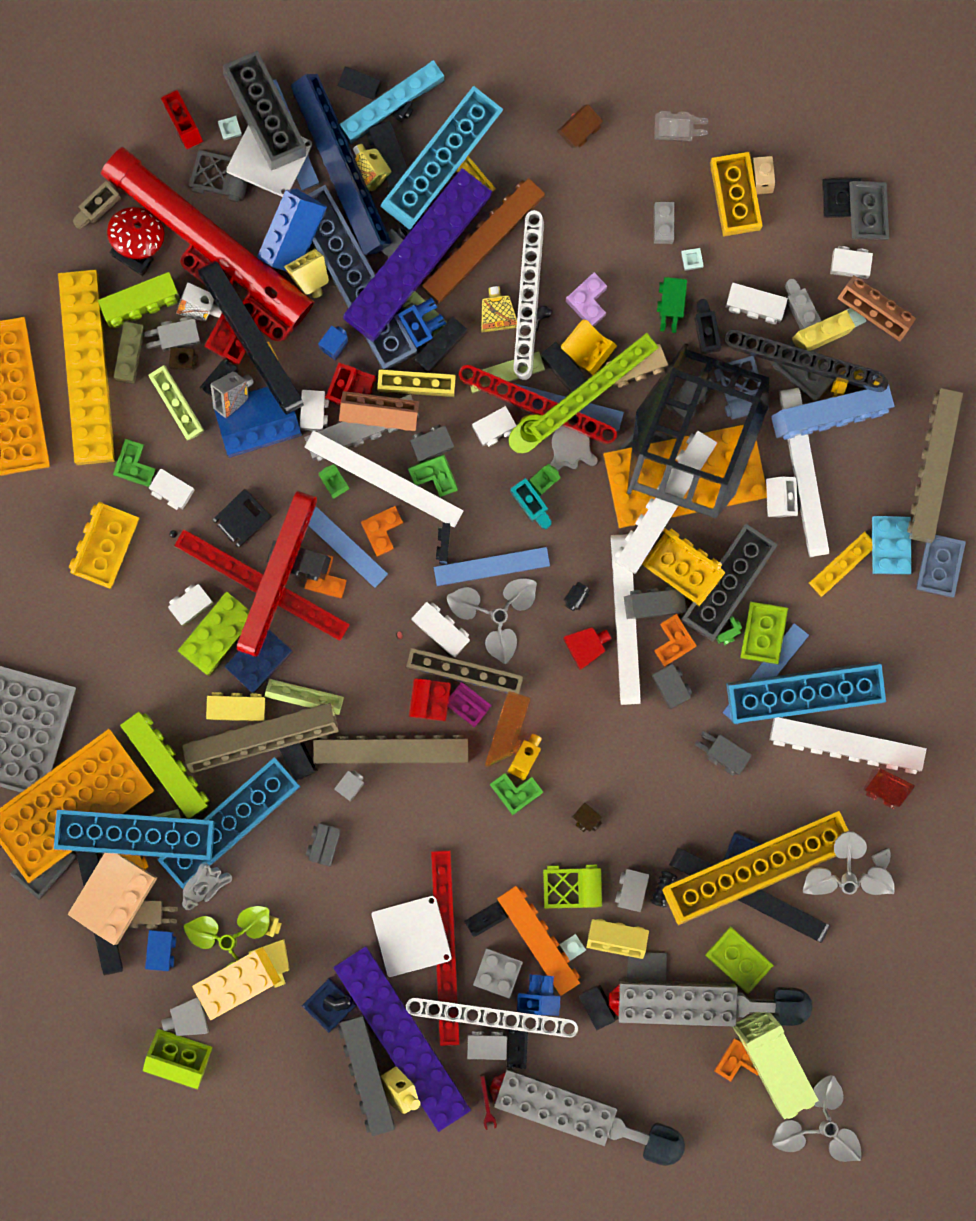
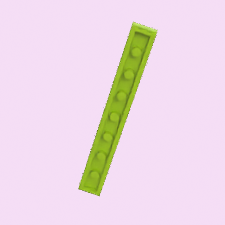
M646 333L528 428L541 443L659 347L649 334Z

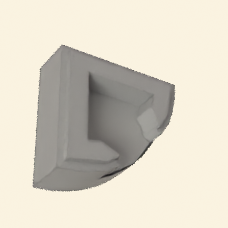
M889 848L871 856L875 866L885 869L888 867L891 858Z

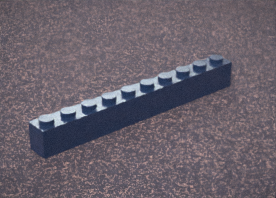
M305 74L290 85L293 95L300 106L301 113L306 120L308 129L313 136L315 145L320 152L323 164L327 168L330 180L334 184L338 198L341 200L364 255L377 254L392 243L318 74Z

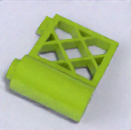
M559 865L547 866V870H543L544 908L602 907L601 868H597V865H586V869H559ZM548 873H556L561 878L554 887L548 882ZM559 873H566V875L562 877ZM570 873H578V882L574 886L565 880ZM562 881L571 888L564 896L556 890ZM553 891L562 898L557 904H549L548 896ZM574 891L579 896V904H571L566 897Z

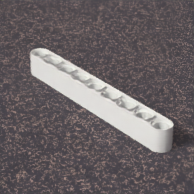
M535 210L528 212L525 218L514 356V371L517 377L522 380L530 378L533 372L544 231L543 217L540 212ZM533 218L540 219L535 225L530 223ZM536 236L538 240L535 243H530V237ZM530 255L537 256L534 261L530 262L527 260ZM534 273V279L527 280V274ZM527 292L534 293L533 297L529 299L525 298L524 295ZM526 310L532 311V315L529 317H524L523 313ZM524 329L531 330V333L527 336L521 334ZM528 347L530 350L527 354H521V348ZM521 366L528 367L525 373L518 372Z
M799 388L779 391L782 410L802 405ZM800 434L788 439L793 473L794 477H796L797 495L809 557L829 554V547L808 435L801 436Z
M314 430L305 445L306 449L445 523H450V526L454 528L463 513L462 509Z
M628 534L611 535L621 705L640 704L636 619L626 618L624 596L630 595V591H634L633 573L616 563L618 558L615 557L619 548H625L628 541L625 539Z
M412 998L406 1004L407 1012L418 1017L572 1038L578 1033V1025L569 1019ZM413 1002L420 1003L421 1008L418 1012L414 1013L411 1011L410 1006ZM433 1004H437L440 1008L437 1015L430 1014L429 1009ZM452 1007H457L459 1010V1015L455 1018L449 1016V1009ZM470 1010L478 1012V1018L474 1021L468 1018ZM491 1012L497 1014L498 1019L495 1023L487 1021V1016ZM510 1015H514L517 1018L514 1026H509L506 1023V1019ZM528 1018L536 1020V1026L532 1029L527 1028L525 1025ZM549 1020L554 1021L556 1026L551 1032L545 1029V1023ZM568 1023H572L575 1026L572 1034L564 1032V1026Z

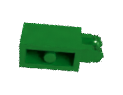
M664 277L663 282L659 283L658 293L662 294L661 301L657 302V312H660V331L662 332L666 328V318L673 319L671 325L672 333H676L677 321L683 319L687 279Z

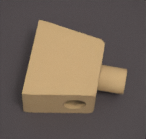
M773 157L752 158L751 165L757 195L773 193L775 186Z

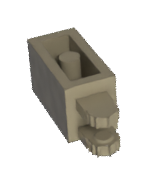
M107 181L78 206L80 212L73 219L76 228L82 229L90 222L94 225L121 200L120 195Z
M143 901L128 928H138V924H146V928H158V925L162 923H177L175 918L163 919V911L175 912L178 911V907L163 906V901Z

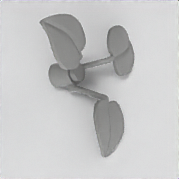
M516 579L509 582L503 590V596L509 600L503 609L495 608L490 611L478 607L480 596L476 590L469 587L460 588L448 594L447 602L452 612L461 619L468 620L474 618L476 610L491 615V619L498 623V631H492L487 635L485 646L490 655L506 664L512 658L517 646V638L513 630L501 629L502 623L506 622L508 618L506 611L510 604L519 611L530 608L535 600L537 583L530 579Z
M847 831L842 833L834 843L836 856L838 858H847V873L840 880L836 875H831V871L827 868H814L806 876L803 893L812 895L828 894L833 892L839 884L844 893L853 894L861 883V887L866 893L872 895L894 894V881L891 874L885 868L879 866L871 867L867 874L863 873L857 880L856 875L851 873V858H861L867 851V845L860 835L854 831Z
M835 1076L824 1077L814 1086L813 1091L819 1100L814 1106L823 1107L826 1120L821 1122L818 1130L803 1131L798 1122L786 1120L778 1126L772 1144L779 1150L796 1152L806 1144L803 1134L821 1133L824 1136L834 1138L829 1143V1152L834 1159L842 1162L860 1161L861 1146L855 1133L845 1128L838 1131L837 1124L831 1121V1117L827 1112V1108L834 1110L842 1104V1088Z

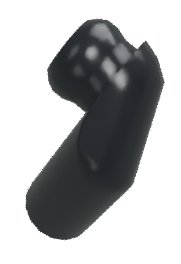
M541 306L537 309L536 331L539 330L540 320L549 318L552 315V310L547 306Z

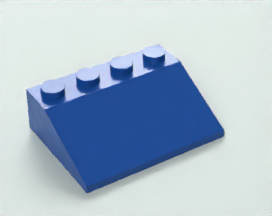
M268 387L248 392V400L228 418H225L214 409L229 458L302 436L295 411L286 415Z

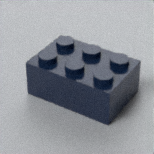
M268 630L258 656L255 657L238 651L225 665V668L254 694L293 651L273 632Z

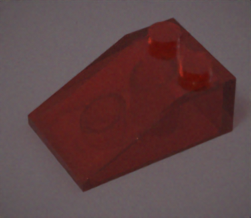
M878 768L872 770L863 791L867 792V797L873 800L879 798L884 801L883 805L894 809V806L898 808L902 805L915 785Z

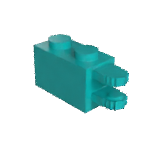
M525 478L510 489V493L532 522L536 520L541 528L549 529L552 521L546 513L548 508Z

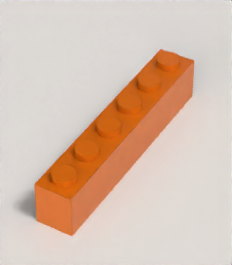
M515 886L499 896L497 900L547 976H554L553 985L560 996L580 984L578 979L581 977L575 968L571 970L567 964L570 960L565 952L560 953L557 949L559 943L554 936L550 937L546 932L549 928L544 920L539 921L536 917L538 911L532 903L529 905L525 900L528 896L523 888L520 887L518 889Z

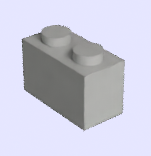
M655 202L654 244H673L674 202Z
M355 770L352 773L348 771L335 787V790L351 802L365 784L362 781L363 777Z
M628 869L625 870V873L621 872L619 883L622 884L621 892L617 891L615 902L618 903L617 907L641 912L649 874Z
M472 1031V1035H468L467 1059L506 1060L507 1036L503 1035V1032H491V1035H483V1031Z

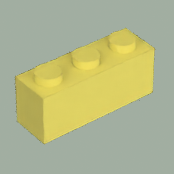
M845 310L798 331L792 340L797 348L811 351L849 334L856 326L848 311Z
M212 692V696H207L206 719L264 721L266 698L262 697V694H250V697H242L243 693H231V696H223V693Z
M592 919L586 948L643 959L646 952L649 930L639 926H626L623 923H610L603 919Z

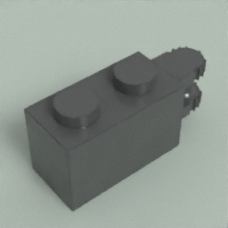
M704 368L700 371L697 377H701ZM712 376L708 381L714 382L716 377ZM686 381L673 399L690 404L697 384ZM703 387L697 405L698 403L702 405L709 395L706 394L709 390L708 387ZM667 405L666 408L684 421L687 411Z
M703 731L701 733L703 738L713 742V744L708 748L703 743L696 741L694 745L706 752V755L709 756L708 760L713 764L718 765L720 763L725 766L724 770L732 776L735 774L740 775L752 755L720 734L717 738H714Z

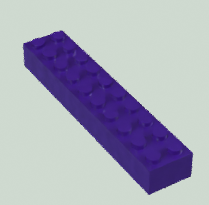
M461 168L343 315V320L374 342L488 201L492 191Z
M367 946L333 967L396 1067L413 1083L418 1100L437 1131H441L469 1113L471 1108L414 1019L407 1012L405 1005Z

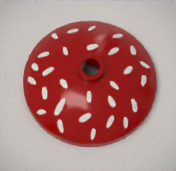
M128 207L121 209L112 216L108 224L107 236L111 246L119 254L131 259H144L154 255L161 248L164 241V227L161 221L148 210L140 207Z

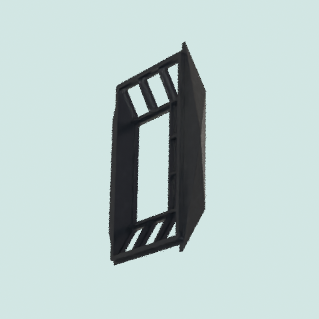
M685 343L636 411L627 494L631 495L632 490L717 518L736 495L767 413L769 377L687 350L688 344ZM686 357L707 364L701 377L680 371ZM713 366L733 373L727 387L706 380ZM739 376L761 383L755 396L734 390ZM677 377L697 384L690 404L669 398ZM703 387H708L752 403L724 478L675 461ZM667 404L687 411L679 432L659 425L660 418ZM655 432H660L677 439L669 459L648 452ZM645 459L666 465L659 489L638 483ZM673 468L694 476L686 499L665 492ZM700 478L721 485L714 508H709L692 501Z

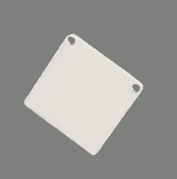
M248 125L226 171L235 177L283 197L284 194L281 191L292 188L312 147V142L301 136L304 143L310 144V146H306V156L271 171Z
M434 896L372 913L388 977L451 960L452 956L437 899ZM430 898H433V899H434V903H433V904H431V903L429 902V899H430ZM445 954H448V955H449V959H448V960H445V958H444V955H445Z

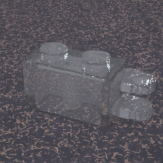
M659 111V113L655 114L654 140L692 142L693 136L708 135V131L705 129H693V124L705 125L708 123V119L694 117V115H689V112L671 114L670 111Z

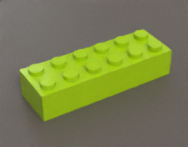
M137 712L120 726L187 819L195 818L210 807L208 805L209 798L204 792L198 791L196 788L198 783L193 776H187L185 773L187 768L181 760L177 761L174 758L176 753L170 745L164 744L162 740L165 738L157 728L153 729L151 726L153 721L148 714Z

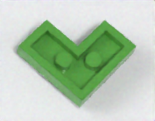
M125 439L113 475L150 487L156 469L138 463L144 448L143 444Z
M444 454L408 468L415 485L433 480L440 497L458 490Z
M504 773L490 784L512 815L543 793L533 777L516 788L506 773Z

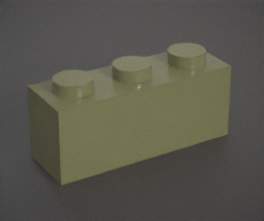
M124 322L114 373L116 381L135 384L144 337L143 333L145 332V328L141 324Z

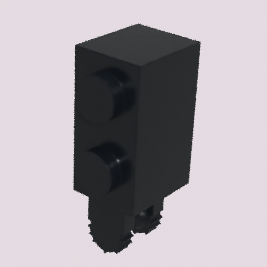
M700 299L697 302V314L694 317L700 352L702 355L720 352L721 343L715 311H710L706 299Z

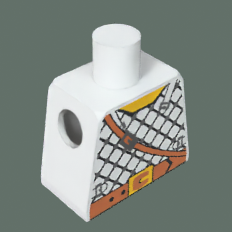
M187 283L176 311L177 314L200 321H206L209 314L220 318L222 312L218 305L213 304L214 299L210 292L190 283Z

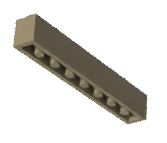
M940 388L938 393H934L932 404H935L934 412L931 411L929 416L931 428L930 430L927 429L925 441H928L927 448L923 449L921 459H924V464L920 466L918 477L921 478L920 484L916 485L914 496H917L916 503H913L911 507L913 520L912 522L909 521L907 532L910 533L909 539L932 543L935 539L963 396L961 392Z
M320 704L314 708L302 709L293 714H285L279 718L264 720L258 724L247 725L244 728L229 730L223 734L212 735L202 740L184 744L185 763L192 774L339 732L331 704Z
M444 735L433 736V739H426V736H414V739H406V736H395V739L387 740V736H375L376 740H368V736H356V740H349V736H337V740H329V736L318 737V740H313L314 764L468 763V739H464V735H453V739H445Z

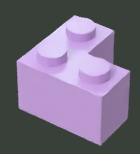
M594 272L566 297V303L582 320L586 319L594 327L606 316V312L595 300L606 291L607 285Z

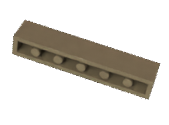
M413 648L410 650L406 666L409 669L515 696L519 695L523 676Z

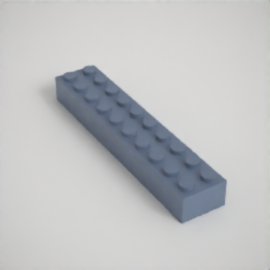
M326 185L307 194L327 206L312 243L315 249L323 255L326 269L349 308L375 274ZM397 314L374 342L365 337L382 370H389L417 355V350Z

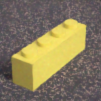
M379 370L378 392L454 397L455 375Z

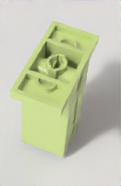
M755 1012L736 1022V1027L732 1026L747 1051L776 1109L784 1119L795 1117L799 1111L809 1109L819 1101L784 1035L782 1026L771 1013Z

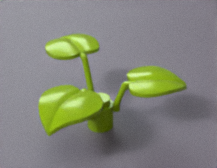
M254 906L243 910L237 919L238 926L243 930L234 935L229 934L222 937L216 935L219 931V926L213 918L208 916L198 917L186 923L184 930L190 941L202 949L212 948L215 944V939H217L221 949L229 950V953L238 961L240 959L233 951L237 945L236 938L245 932L248 937L253 939L263 937L269 929L270 911L263 906Z

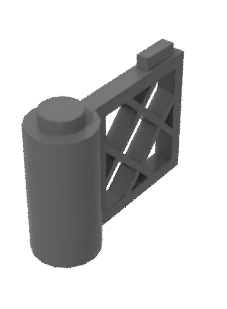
M198 150L189 184L192 192L203 194L204 191L221 194L228 196V200L239 203L240 200H244L248 182L227 173L226 170L222 173L219 170L217 164L222 161L230 162L232 157ZM202 156L210 157L213 162L205 168L200 164ZM215 166L219 174L209 179L206 171ZM204 173L208 181L202 185L195 184L197 176ZM221 177L224 181L222 190L216 189L212 182Z

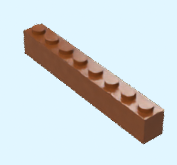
M529 178L526 181H520L515 187L517 190L512 195L509 193L502 200L503 204L499 208L495 207L489 213V219L486 222L482 220L476 226L477 231L473 235L468 234L462 241L464 244L459 249L457 247L454 248L449 254L450 258L446 262L443 260L436 267L437 271L433 275L429 274L422 281L424 283L422 289L438 305L526 217L528 212L532 211L545 197V193Z

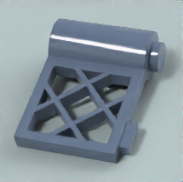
M754 356L728 362V364L734 366L739 365L738 367L740 368L742 364L751 362V371L758 373ZM717 368V370H714L717 382L721 381V384L727 387L728 385H726L725 381L730 383L731 379L723 375L722 369ZM749 378L746 379L743 386L738 383L735 384L736 387L740 388V392L744 390L746 391L744 393L755 396L758 389L751 391L745 387ZM755 381V382L757 383V385H758V388H759V386H760L761 383ZM725 394L727 405L724 408L727 417H731L733 420L748 416L752 405L751 402Z

